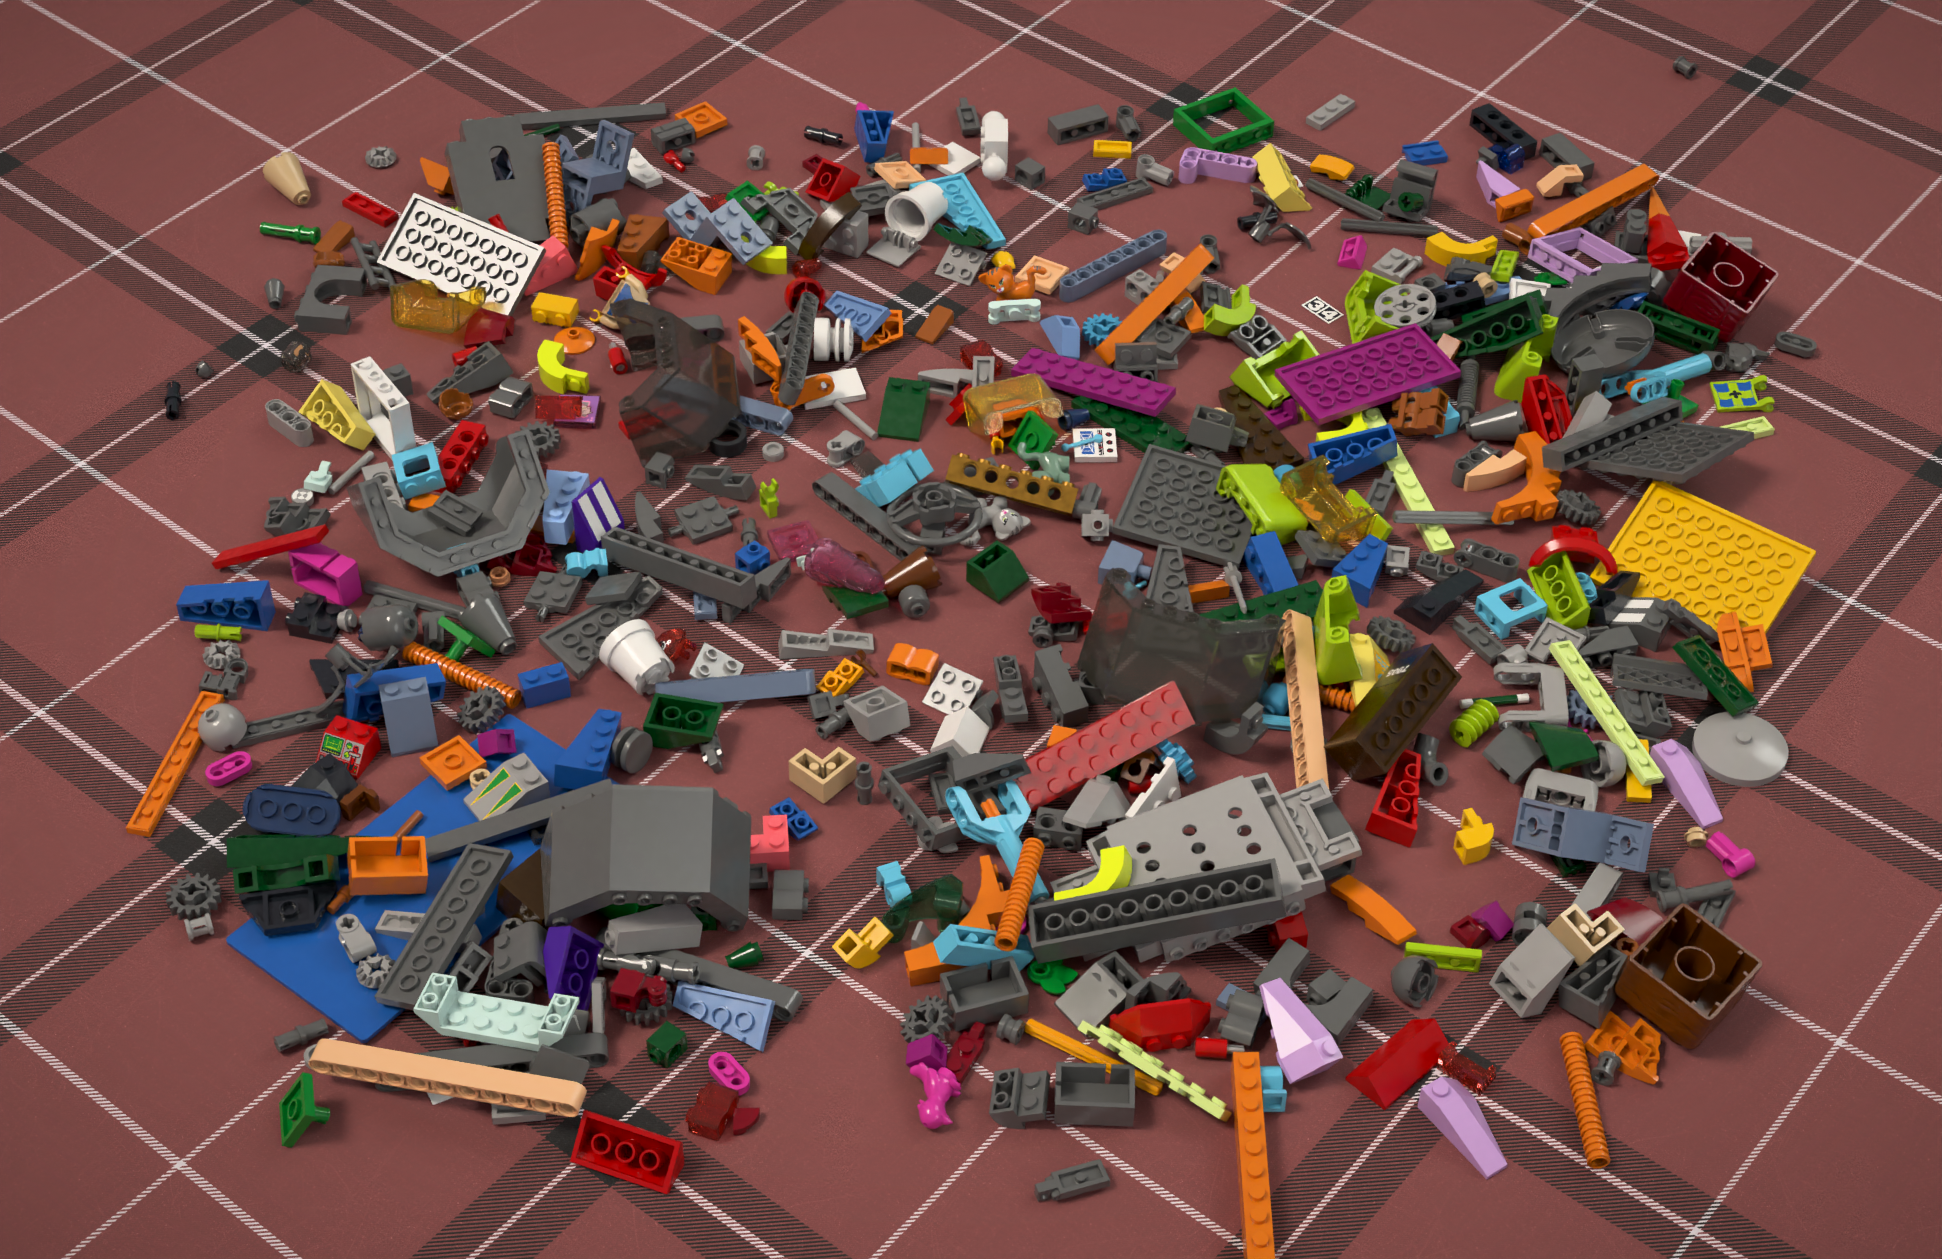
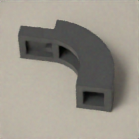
M1255 702L1242 714L1240 724L1219 713L1206 725L1203 741L1228 754L1247 752L1267 732L1268 726L1262 723L1264 706Z

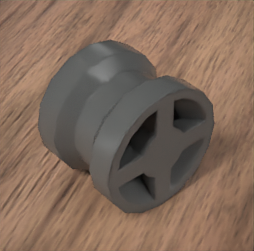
M1004 1014L999 1022L996 1037L999 1039H1009L1010 1043L1017 1045L1024 1033L1025 1021L1021 1019L1016 1021L1012 1019L1011 1015Z

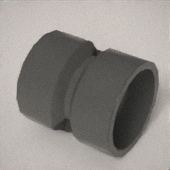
M1524 902L1516 907L1512 940L1517 946L1539 924H1543L1546 927L1548 913L1542 905L1534 902Z

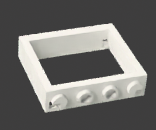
M370 356L352 363L351 370L358 409L374 431L375 436L373 438L391 460V455L415 448L416 442L409 402ZM380 403L388 411L389 420L382 413Z

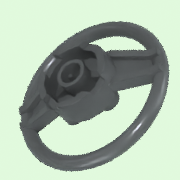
M928 482L912 486L891 501L887 508L886 518L891 530L901 539L924 547H944L962 542L973 535L982 522L983 512L977 497H974L967 490L947 483ZM910 496L913 497V499H910L909 501L898 507L902 501H904ZM956 512L974 514L972 523L965 530L944 538L919 537L901 528L920 519L922 525L929 526L932 523L953 521Z

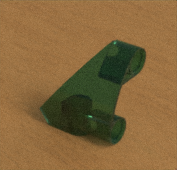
M949 874L921 886L897 902L882 917V923L894 935L888 942H900L905 936L909 922L914 920L937 919V929L940 933L950 924L958 925L963 903V882L953 874Z

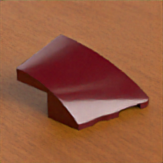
M476 307L466 327L464 347L466 349L474 346L479 348L488 341L493 346L505 344V338L513 336L514 318Z
M529 532L522 549L489 559L487 568L490 569L504 567L510 574L521 576H538L540 571L556 573L557 567L552 564V555L547 548L544 536Z
M1058 582L1056 586L1045 585L1031 589V595L1037 609L1049 623L1092 620V611L1082 608L1081 598L1071 595V585Z
M1626 897L1587 911L1588 916L1593 921L1606 911H1609L1625 929L1616 939L1631 938L1637 942L1638 946L1644 943L1652 932L1665 921L1653 910Z

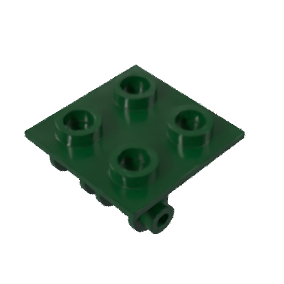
M1365 174L1362 180L1354 183L1353 187L1348 188L1345 194L1376 210L1381 208L1391 196L1390 193L1372 185L1373 176L1370 174Z

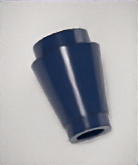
M1086 408L1063 410L1058 414L1057 421L1061 429L1071 430L1088 421L1090 414Z

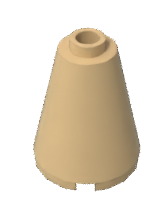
M283 152L280 157L276 158L273 156L263 168L265 180L294 204H306L311 197V193L297 156L291 152Z

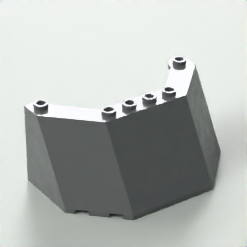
M529 429L498 439L495 445L496 455L478 491L459 497L483 511L482 517L468 531L466 537L427 516L428 510L433 506L411 513L388 501L380 476L346 487L354 510L380 549L437 577L522 549L540 513L541 507L550 493Z
M612 784L603 788L604 792L595 796L590 793L574 800V805L565 808L561 805L552 810L540 846L545 926H568L573 919L611 904L638 903L643 906L649 904H663L665 906L688 904L689 906H698L721 921V926L728 931L743 930L748 920L751 814L746 811H739L737 804L727 797L721 798L719 792L713 787Z

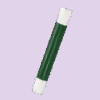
M1529 694L1462 699L1459 703L1461 709L1469 708L1479 699L1487 700L1494 706L1529 703Z

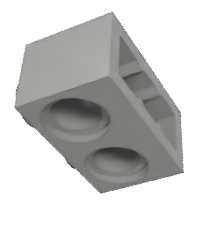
M1139 269L1126 277L1125 297L1139 305L1160 282H1157L1156 279Z

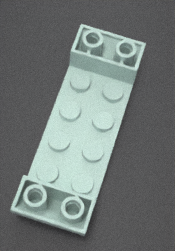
M432 973L413 1010L416 1015L441 1035L539 1051L542 1044L550 1046L563 1038L579 1003V997L554 993L549 1006L461 992L458 991L456 976Z

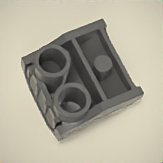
M1452 257L1451 263L1446 266L1444 280H1472L1480 273L1490 274L1493 266L1474 261L1470 262V260L1459 257Z
M1255 315L1251 321L1241 325L1238 330H1234L1228 335L1229 339H1232L1255 360L1279 348L1283 342L1287 341L1274 325L1267 323V320L1260 315Z

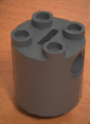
M602 198L596 204L587 206L569 217L571 238L584 248L591 226L607 231L612 218L620 221L617 235H620L624 231L627 220L621 215L616 200L613 198Z

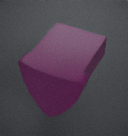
M1293 398L1284 401L1279 407L1264 413L1278 430L1298 423L1297 408Z
M1497 900L1471 914L1477 923H1481V925L1490 930L1491 937L1495 942L1501 940L1514 926V923L1499 906L1500 904Z

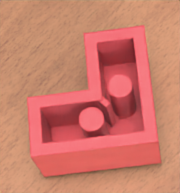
M787 815L763 816L764 834L751 835L750 864L767 863V872L790 870Z

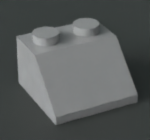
M880 686L843 701L858 733L870 742L878 741L884 736L898 733L910 726L907 701L885 686Z

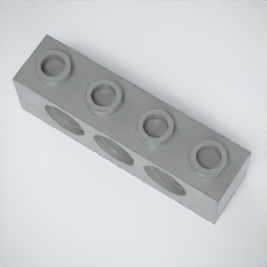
M387 462L361 467L364 481L380 476L388 501L407 509L404 497H399L402 495L398 483H394L397 482L394 469L390 470Z

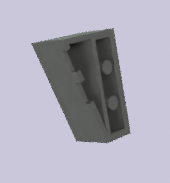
M1060 644L1035 651L1032 685L1035 691H1039L1043 704L1049 707L1053 720L1062 727L1070 728L1088 722L1089 705L1078 681H1072L1068 672L1071 670L1069 662H1063L1061 657L1063 649Z
M1609 945L1605 946L1558 985L1559 1006L1599 1029L1618 997L1615 992V986L1628 961V955Z

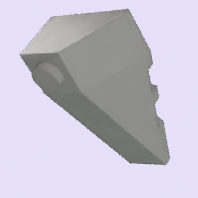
M1097 775V777L1087 781L1064 815L1063 822L1083 828L1101 826L1102 822L1113 824L1117 818H1119V821L1126 820L1125 814L1131 806L1117 782L1110 781L1111 778L1106 775Z

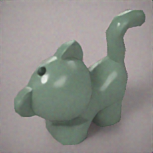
M1019 443L1017 447L1018 457L1024 461H1039L1043 471L1036 470L1032 472V476L1037 478L1048 476L1054 479L1053 482L1062 484V481L1070 482V474H1068L1069 456H1062L1053 452L1026 453V443ZM1030 484L1027 487V491L1030 494H1037L1039 488L1035 484ZM1054 490L1048 492L1049 497L1054 493Z

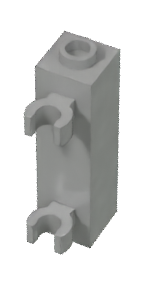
M1597 391L1586 396L1563 438L1614 417L1607 414L1612 403Z

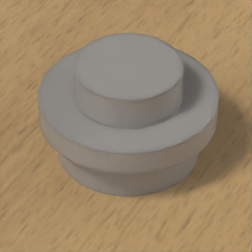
M346 609L338 614V627L346 632H351L356 627L357 616L351 609Z

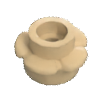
M1701 827L1688 829V832L1684 834L1687 845L1689 847L1704 846L1707 843L1708 832L1703 831Z

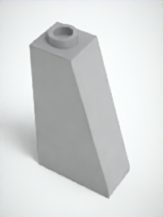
M686 904L663 905L609 920L608 930L605 932V942L615 955L699 947L703 924Z

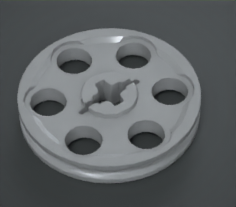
M1397 285L1385 290L1376 299L1374 305L1375 315L1381 317L1382 322L1397 328L1414 323L1422 328L1436 314L1435 296L1430 290L1420 285ZM1402 293H1410L1407 296H1401ZM1427 298L1426 301H1419L1418 299ZM1385 301H1392L1391 304H1383ZM1422 311L1428 312V313L1425 314V315H1420V314H1418V313H1420V312H1422ZM1385 315H1392L1390 318H1383ZM1403 320H1410L1409 323H1401Z

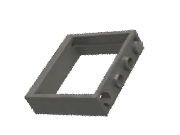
M953 746L883 769L878 784L880 791L885 794L895 810H898L908 826L916 832L921 842L925 843L930 851L969 837L962 834L957 823L937 830L900 785L941 770L948 772L955 782L952 761L962 758V756ZM989 788L968 795L972 804L981 813L979 815L981 821L987 817L980 804L986 802L989 798L994 801L1000 814H1005L1006 808Z

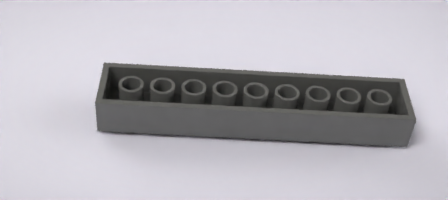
M1275 858L1028 906L1031 947L1038 964L1287 917L1280 873Z

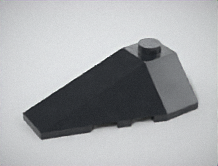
M1465 569L1407 597L1394 610V614L1430 635L1484 583V579Z
M329 753L311 765L291 787L328 792L337 800L341 808L340 801L346 794L355 789L358 784L346 766Z

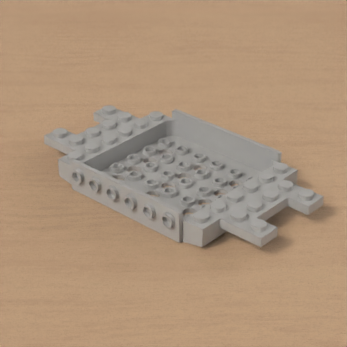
M1266 772L1246 778L1241 775L1107 826V831L1086 841L1094 866L1052 881L1050 884L1054 893L1087 885L1099 872L1101 865L1100 850L1122 845L1125 846L1132 857V874L1128 886L1203 872L1201 870L1202 865L1206 863L1213 864L1215 866L1213 870L1275 858L1281 878L1286 916H1290L1306 909L1304 899L1326 891L1325 881L1320 871L1361 856L1362 849L1352 831L1328 840L1313 812V809L1333 802L1332 795L1323 778L1279 795ZM1233 810L1242 812V815L1236 819L1228 816ZM1188 827H1193L1197 830L1192 836L1184 835L1183 831ZM1241 828L1251 829V833L1248 836L1238 835V831ZM1141 845L1151 847L1150 851L1145 854L1139 853L1137 849ZM1197 845H1202L1206 848L1201 854L1193 853L1192 849ZM1253 845L1261 848L1257 854H1249L1247 849ZM1150 863L1160 865L1159 869L1154 872L1147 871L1146 866ZM1282 918L1132 947L1139 962L1164 954L1165 961L1168 963L1173 960H1179L1191 953L1203 951L1217 943L1226 942L1243 933H1250L1264 925L1273 924ZM1114 950L1082 955L1085 962Z

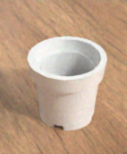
M925 182L909 191L901 192L890 198L885 207V217L889 227L914 237L916 241L922 240L930 232L933 224L947 212L948 200L944 198L943 190L935 183Z
M641 619L631 620L617 627L609 634L600 648L599 658L601 662L611 671L617 672L639 695H643L642 693L647 692L648 695L655 693V683L669 681L670 679L667 676L670 671L673 673L675 669L672 661L655 640V633L646 621Z

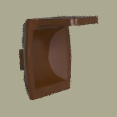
M1147 749L1126 760L1120 773L1121 777L1141 784L1149 767L1158 771L1163 770L1162 763L1158 759L1159 755L1153 750ZM1139 762L1141 773L1138 776H1131L1128 771L1130 765Z

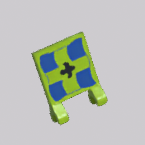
M1760 375L1749 380L1710 382L1709 386L1717 412L1747 410L1772 412L1774 408L1771 404L1775 403L1772 397H1765L1758 401L1755 389L1760 391L1766 390L1767 386L1765 383L1768 381L1767 377Z

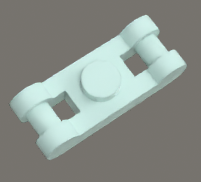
M1038 299L992 301L988 305L990 312L988 322L990 324L1019 320L1038 322L1040 320L1039 310L1041 308V301Z

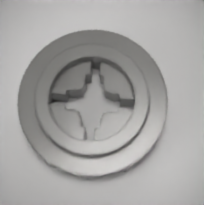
M387 146L372 147L371 150L366 151L365 160L372 167H386L395 162L396 153L393 148H388Z
M220 639L219 643L211 642L210 647H205L204 654L202 655L207 666L214 669H224L228 661L233 658H240L241 653L237 643H232L230 640L223 642ZM221 651L222 653H225L226 656L222 655L221 653L217 654V652Z
M377 953L374 957L367 955L365 961H359V967L356 969L358 981L368 988H380L395 964V960H392L388 954L381 956ZM378 967H381V971L376 970L374 973H372V968L377 969Z

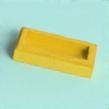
M1094 140L1093 157L1131 159L1132 142Z

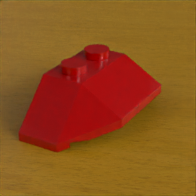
M1546 374L1525 378L1521 406L1528 431H1536L1547 444L1562 439L1572 421L1565 393L1555 383L1550 381Z
M1191 998L1141 1004L1126 1009L1120 1014L1111 1015L1109 1028L1121 1034L1122 1038L1142 1048L1144 1052H1156L1171 1048L1180 1049L1191 1046L1196 1037L1209 1024L1211 1004L1210 1002H1202Z

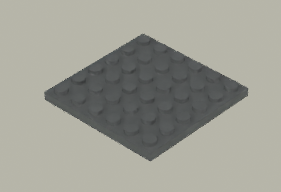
M1678 422L1575 467H1580L1581 470L1594 469L1600 473L1613 472L1619 476L1633 475L1638 479L1653 478L1654 481L1666 480L1673 481V484H1684L1688 479L1697 476L1703 470L1709 469L1713 464L1721 462L1723 458L1734 454L1738 449L1746 447L1748 443L1754 440V432Z
M1149 444L1114 523L1112 533L1155 546L1159 544L1180 546L1182 554L1227 566L1228 562H1232V565L1236 566L1237 570H1239L1244 551L1252 536V523L1234 497L1229 499L1226 495L1221 497L1216 490L1221 469L1225 465Z

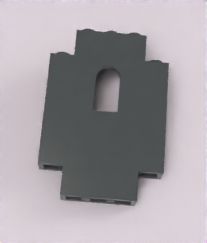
M506 115L499 118L486 117L484 119H466L461 121L459 128L460 141L447 143L444 153L458 211L489 225L491 224L488 219L499 213L509 233L540 246L550 238L542 145L545 144L544 135L529 134L524 136L519 116ZM493 148H502L508 153L514 179L496 181L489 155Z

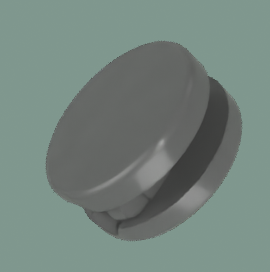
M633 726L624 728L613 742L610 754L612 764L628 773L640 771L648 762L652 752L653 741L651 735Z

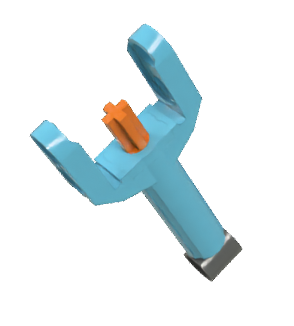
M1703 351L1701 354L1653 370L1626 371L1613 377L1603 378L1601 384H1605L1606 390L1602 395L1605 398H1611L1628 392L1633 402L1646 403L1662 396H1667V387L1670 386L1673 379L1685 381L1709 373L1710 370L1724 369L1727 358L1723 352ZM1618 379L1621 380V386L1619 389H1617L1616 382ZM1637 392H1642L1641 397L1638 399Z
M1010 780L998 784V798L1006 808L1007 815H1001L994 801L989 798L986 802L980 804L987 817L983 821H981L966 790L959 786L948 788L945 794L946 803L962 834L977 842L996 845L1013 877L1023 846L1019 835L1031 812L1016 781ZM1038 873L1028 906L1054 901V898H1049V893Z

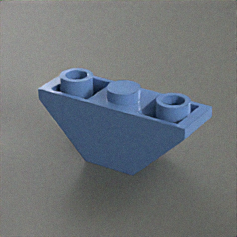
M1054 315L1041 320L1040 325L1057 354L1079 360L1080 328L1074 318Z

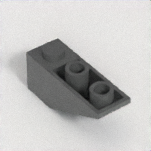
M1623 626L1605 630L1578 652L1588 667L1593 669L1612 665L1614 653L1636 656L1639 644L1629 627Z

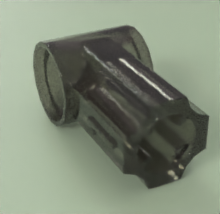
M651 250L644 253L641 265L642 272L657 274L658 269L663 268L666 269L667 274H676L661 263L663 256H660L658 252Z

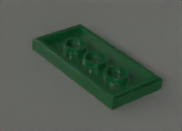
M1700 635L1679 641L1672 647L1732 717L1752 710L1759 704L1757 699Z

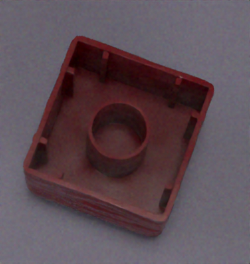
M1712 231L1680 269V272L1665 294L1663 301L1672 312L1720 329L1718 342L1728 343L1756 311L1778 278L1779 273L1718 232ZM1702 330L1704 336H1707L1708 332Z

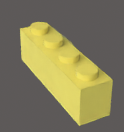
M1271 143L1253 156V159L1257 161L1256 171L1260 174L1258 177L1265 185L1263 189L1283 212L1309 211L1312 209L1310 204L1304 200L1305 195L1296 185L1298 183L1290 173L1291 170L1282 154Z
M321 379L299 410V413L317 423L321 428L330 432V434L343 443L363 451L375 436L374 431L340 386Z

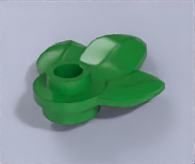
M1542 272L1534 277V282L1551 284V286L1567 284L1564 278L1554 272Z
M1063 959L1040 964L1036 960L1031 963L1027 970V976L1030 981L1040 984L1044 991L1055 995L1064 994V985L1072 983L1077 978L1078 973L1062 965Z

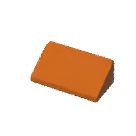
M911 147L910 163L948 164V149Z
M1523 189L1495 199L1498 222L1531 212L1534 196L1527 189Z
M1223 580L1189 585L1191 602L1198 603L1229 597L1230 586Z

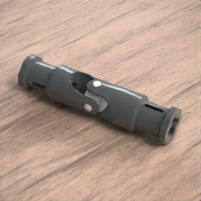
M602 948L597 958L598 970L601 971L611 969L617 970L619 973L621 968L637 970L645 973L646 977L653 978L656 975L652 974L658 968V964L655 961L657 960L661 965L658 976H662L666 981L675 982L676 980L688 981L690 985H695L700 975L698 962L687 964L679 962L678 959L654 955L640 956L637 953L615 955L614 952L609 951L607 948Z

